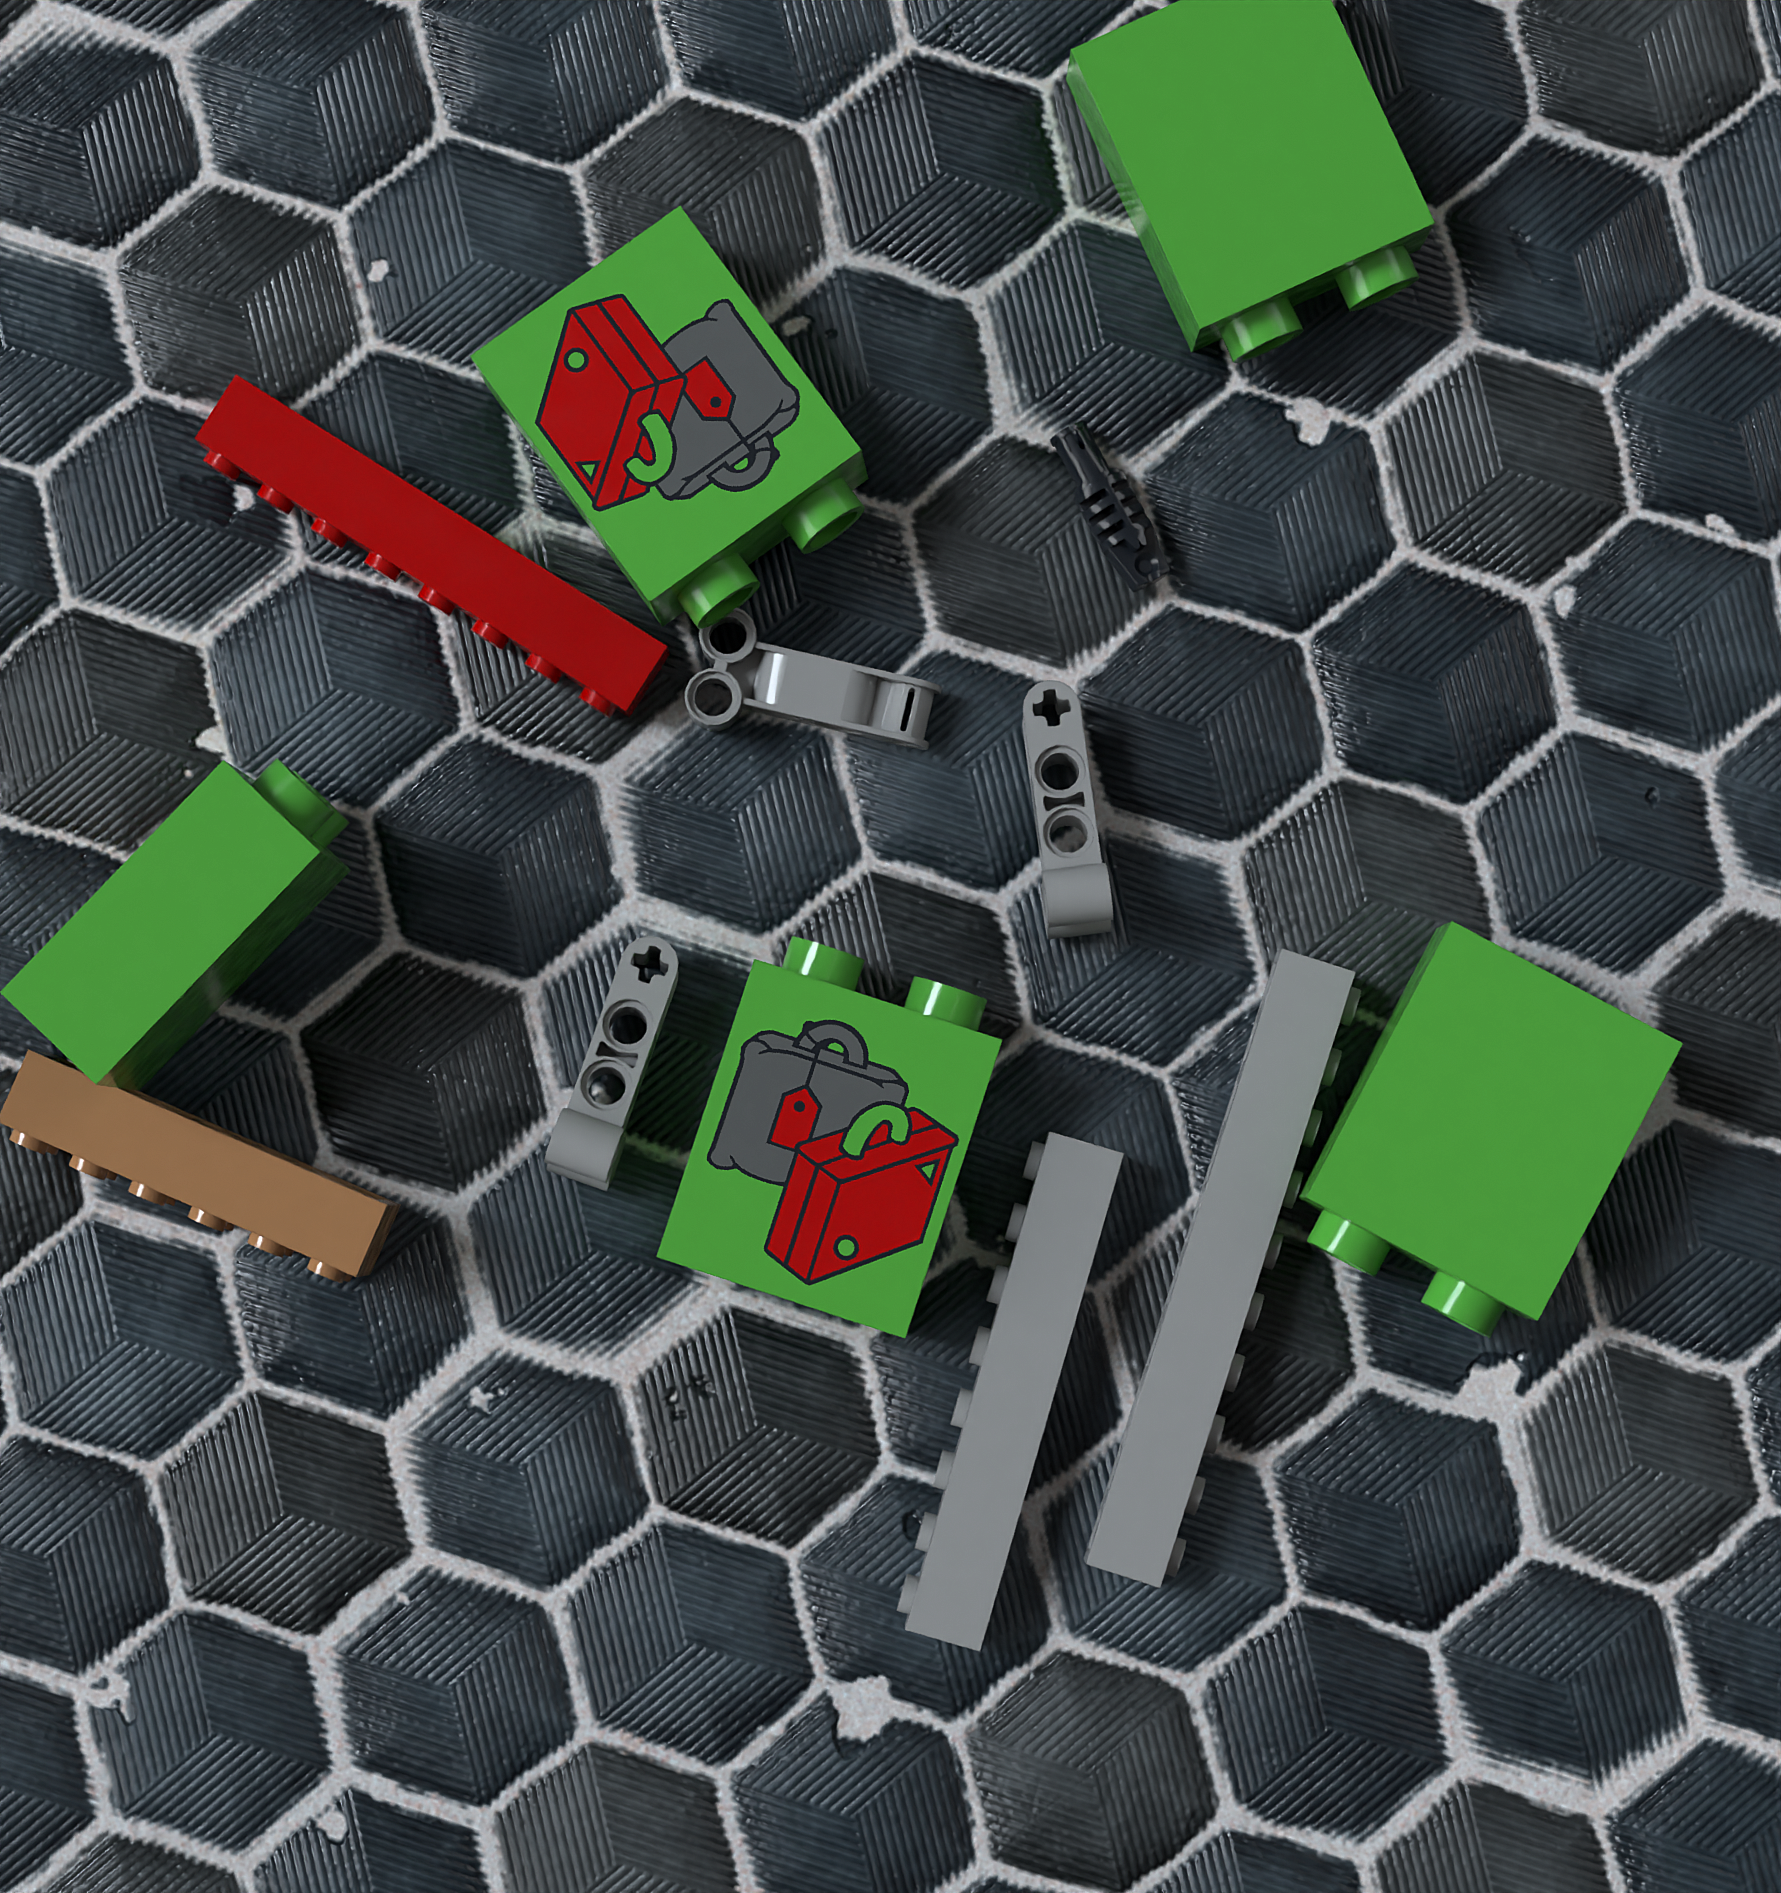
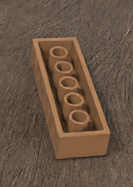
M34 1050L27 1051L0 1113V1123L13 1129L9 1138L12 1142L44 1155L46 1152L57 1155L59 1149L73 1154L69 1166L101 1180H105V1178L116 1180L118 1174L132 1180L128 1191L136 1196L164 1206L165 1203L174 1206L176 1200L192 1206L187 1216L190 1219L224 1232V1229L233 1231L235 1225L251 1232L247 1241L250 1245L282 1258L284 1255L291 1257L293 1252L297 1251L311 1258L307 1266L308 1270L339 1283H343V1281L350 1282L352 1276L360 1277L371 1274L401 1204L142 1092L96 1085L74 1063L52 1053Z

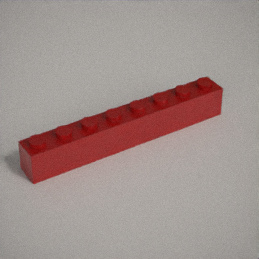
M237 374L194 438L208 451L203 459V462L233 481H236L242 472L262 485L256 495L286 515L290 514L294 506L315 519L310 529L340 549L344 547L348 540L369 553L364 560L367 566L394 583L397 582L401 574L422 586L417 595L422 601L448 617L454 608L476 620L471 628L473 633L502 651L507 643L511 642L530 654L524 663L527 667L554 684L558 683L562 675L584 688L578 697L582 702L608 718H611L616 709L630 718L670 655L669 649L665 644Z

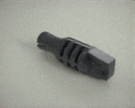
M1085 420L1073 424L1074 430L1071 431L1069 426L1055 434L1050 439V443L1056 448L1077 486L1073 491L1075 496L1073 500L1080 509L1086 524L1089 525L1094 538L1099 543L1100 549L1132 592H1137L1164 578L1170 569L1153 524L1146 516L1141 503L1137 500L1136 494L1127 482L1123 471H1119L1117 467H1109L1088 430V424Z

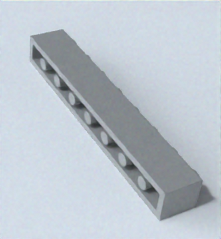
M1047 1132L1044 1144L1032 1141L1022 1178L1033 1181L1027 1205L1014 1203L1004 1237L1005 1240L1015 1242L1009 1267L996 1265L986 1299L988 1302L998 1304L991 1329L982 1326L978 1327L968 1362L980 1366L973 1391L965 1388L960 1389L950 1424L962 1428L955 1453L943 1449L932 1487L944 1490L937 1515L925 1511L914 1549L926 1552L919 1577L911 1574L906 1575L896 1611L908 1614L905 1630L979 1652L981 1650L1124 1155L1122 1152L1053 1132Z

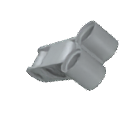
M735 608L731 614L719 622L700 629L699 640L705 658L714 667L694 675L689 680L685 689L686 708L690 718L697 726L708 731L724 730L738 720L743 709L904 747L922 750L929 748V742L925 741L924 737L934 694H941L942 691L940 685L909 676L757 642V632L752 618L739 608ZM735 623L745 631L747 640L738 652L723 654L716 651L711 645V634L718 625ZM710 684H720L731 692L732 703L724 714L708 716L697 708L696 697L703 687ZM913 693L914 699L906 731H901L900 728L908 694Z
M1043 681L1031 688L1024 699L1022 728L1042 869L1040 889L1047 940L1111 932V920H1113L1111 889L1107 865L1102 863L1080 702L1077 694L1069 685L1061 681ZM1044 705H1055L1057 714H1060L1059 725L1054 727L1047 725L1046 718L1042 716ZM1062 764L1070 767L1076 773L1077 781L1068 789L1055 790L1046 785L1042 779V774L1049 766ZM1073 826L1083 833L1086 842L1078 851L1072 853L1062 852L1051 843V834L1057 828Z
M646 936L638 938L629 944L622 954L567 1108L562 1109L545 1155L544 1162L548 1163L547 1171L604 1191H608L616 1172L626 1140L624 1132L678 982L679 963L676 952L668 942L659 937ZM650 957L660 959V971L665 976L654 975L650 983L640 981L639 969L634 965H646ZM624 1015H634L642 1019L647 1027L644 1037L633 1044L618 1042L610 1033L611 1026L616 1019ZM605 1074L614 1075L625 1084V1093L622 1098L616 1103L609 1105L600 1104L589 1095V1087L593 1080Z

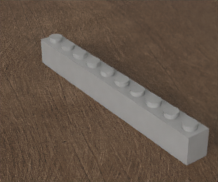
M1280 949L1276 952L1086 1549L1084 1561L1087 1565L1158 1588L1161 1587L1164 1574L1175 1577L1178 1572L1186 1546V1540L1177 1537L1184 1512L1191 1515L1196 1514L1206 1482L1205 1478L1196 1476L1203 1452L1206 1451L1214 1454L1217 1449L1225 1423V1417L1216 1414L1223 1390L1233 1393L1237 1386L1245 1356L1235 1353L1243 1328L1253 1331L1256 1326L1264 1300V1294L1254 1292L1262 1267L1270 1270L1274 1268L1283 1241L1284 1233L1274 1231L1281 1206L1292 1209L1301 1185L1303 1172L1293 1169L1301 1145L1309 1148L1312 1147L1320 1125L1322 1111L1313 1109L1320 1084L1328 1087L1332 1085L1340 1062L1342 1050L1332 1048L1339 1023L1350 1026L1359 1002L1361 990L1351 987L1356 973L1354 971L1286 949Z

